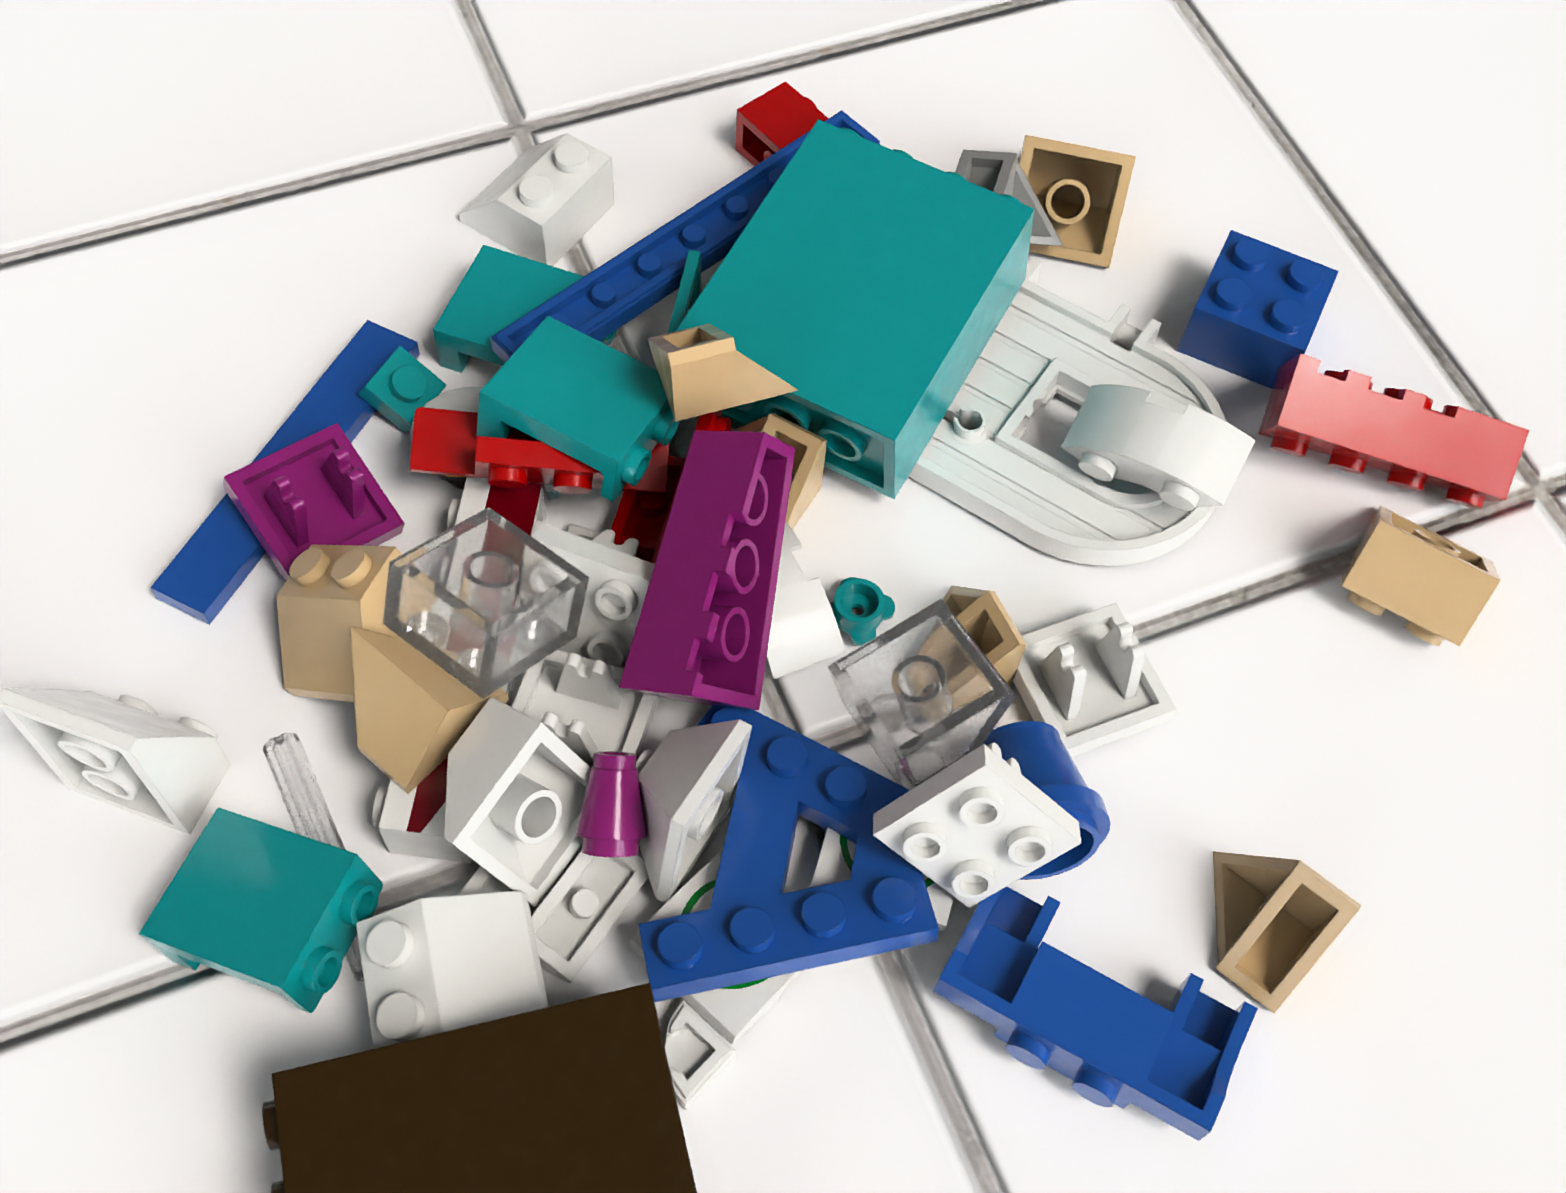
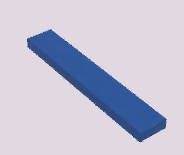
M367 320L252 463L336 423L339 424L352 443L377 411L360 397L358 393L399 346L403 347L417 359L420 355L418 343ZM228 493L150 587L158 600L209 625L266 553Z

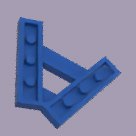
M712 705L696 726L740 719L752 725L741 775L738 780L710 909L638 924L654 1002L938 941L939 926L922 872L873 836V814L910 790L755 710ZM799 815L826 830L829 827L856 844L850 880L784 893Z

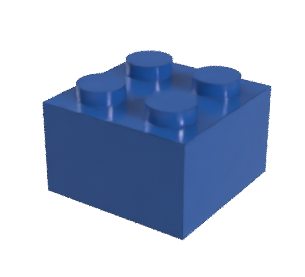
M1230 230L1196 303L1177 351L1273 389L1279 368L1300 353L1305 354L1339 271Z

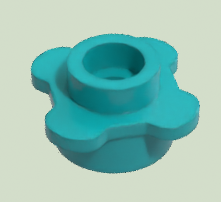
M856 577L842 580L835 592L833 602H830L838 628L849 634L851 641L858 646L872 644L876 639V629L883 620L891 619L895 612V604L891 597L884 595L875 583ZM860 608L864 613L855 615L852 609Z

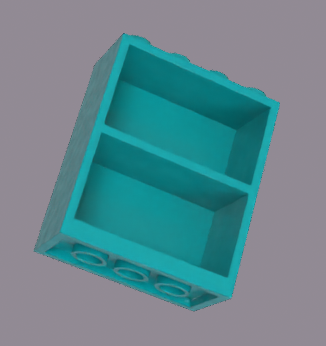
M818 119L676 331L709 323L733 336L738 352L799 390L722 410V417L730 418L731 423L741 427L770 413H775L827 440L824 467L895 500L1025 281L1035 209L1022 204L1013 196L995 193L967 181L963 176L955 172L942 171L914 159L902 150L889 149L861 137L849 128H838Z

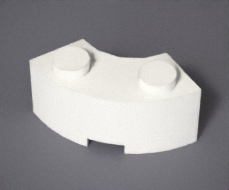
M1115 384L1092 385L1061 448L1080 460L1078 466L1084 473L1101 481L1116 479L1142 485L1158 492L1160 498L1169 505L1184 511H1193L1195 507L1225 505L1255 443L1253 438L1230 423L1191 404H1187L1183 414L1149 403L1148 401L1152 395L1149 390Z
M786 520L765 672L773 679L846 653L836 619L819 577L806 581L792 553L795 550L801 549L802 544Z

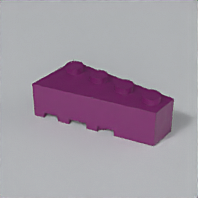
M694 430L619 688L691 703L759 710L794 463V447L765 432Z

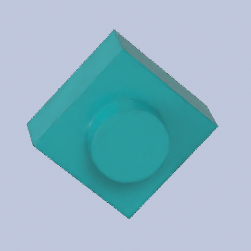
M399 346L358 395L406 434L411 428L415 410L437 397L447 385L403 347Z

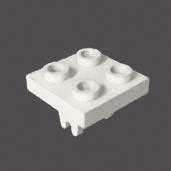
M542 522L530 536L519 637L545 647L567 653H575L581 657L601 660L606 664L624 668L655 564L636 557L639 541L635 538H629L624 544L616 545L614 544L615 532L610 529H606L594 539L588 540Z
M1116 602L1021 635L1026 643V648L1013 682L1033 720L1055 727L1071 757L1168 722L1177 711L1175 704L1149 661L1144 646L1139 643L1133 632L1132 625L1127 622Z
M537 644L512 708L543 723L586 764L592 767L594 752L636 754V761L638 760L660 696L619 688L624 668L606 664L601 660H592L575 653H567Z
M995 742L988 746L985 744L979 746L873 814V836L969 908L1081 844L1079 821L1021 774L1019 764L1014 758H1010L1007 761L1003 760L1001 749Z

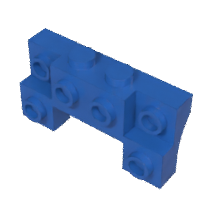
M1007 886L980 901L945 965L933 992L997 1027L993 1036L1007 1043L1005 1046L1006 1051L1019 1062L1039 1070H1044L1048 1066L1073 1081L1071 1086L1074 1091L1086 1100L1107 1108H1111L1115 1104L1124 1109L1131 1103L1197 1141L1208 1135L1212 1131L1225 1100L1236 1060L1258 1008L1244 1001L1236 1010L1231 1009L1200 992L1199 990L1204 979L1190 973L1180 984L1171 1006L1167 1010L1042 941L1061 903L1060 901L1048 895L1042 906Z

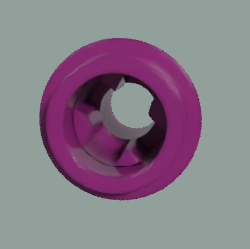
M614 751L594 752L593 766L591 767L576 830V835L583 837L582 853L599 857H631L639 854V839H643L647 835L638 769L636 768V754Z

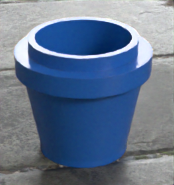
M1020 721L998 727L979 739L973 750L983 744L988 746L995 742L1001 749L1003 760L1007 761L1010 758H1014L1019 764L1021 774L1079 821L1081 844L1019 880H1035L1056 876L1078 867L1091 858L1109 834L1111 826L1109 815L1100 794L1087 786L1062 742L1057 729L1044 722Z

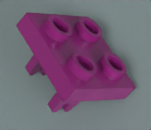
M338 423L224 476V489L285 582L290 576L289 570L293 561L302 552L309 549L311 544L378 546L401 534L405 525Z

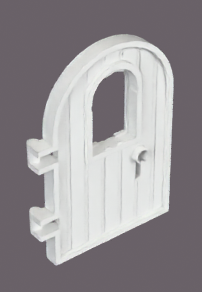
M1032 257L1027 263L1025 281L944 415L953 424L944 419L941 420L908 477L1024 543L1063 560L1096 566H1117L1143 562L1164 555L1182 545L1198 532L1209 519L1216 506L1195 507L1193 511H1184L1163 501L1156 491L1143 494H1127L1112 490L1104 485H1098L1088 476L1022 441L1027 432L1025 427L1028 425L1029 419L1036 414L1040 407L1045 409L1056 393L1082 406L1092 385L1099 384L1125 385L1149 390L1152 393L1148 401L1149 403L1183 414L1187 404H1191L1226 421L1225 415L1213 393L1189 367L1165 351L1153 346L1161 322L1152 318L1143 331L1128 324L1127 321L1132 307L1124 303L1119 306L1108 322L1036 285L1042 261Z

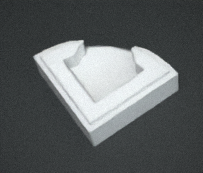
M685 1001L678 1006L668 1024L664 1047L676 1100L686 1110L736 1057V1049Z

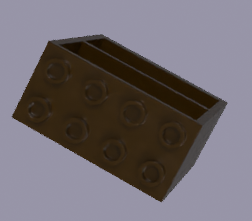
M650 983L272 1073L274 1100L264 1102L262 1107L266 1141L271 1151L280 1149L283 1175L282 1181L272 1183L271 1193H697Z

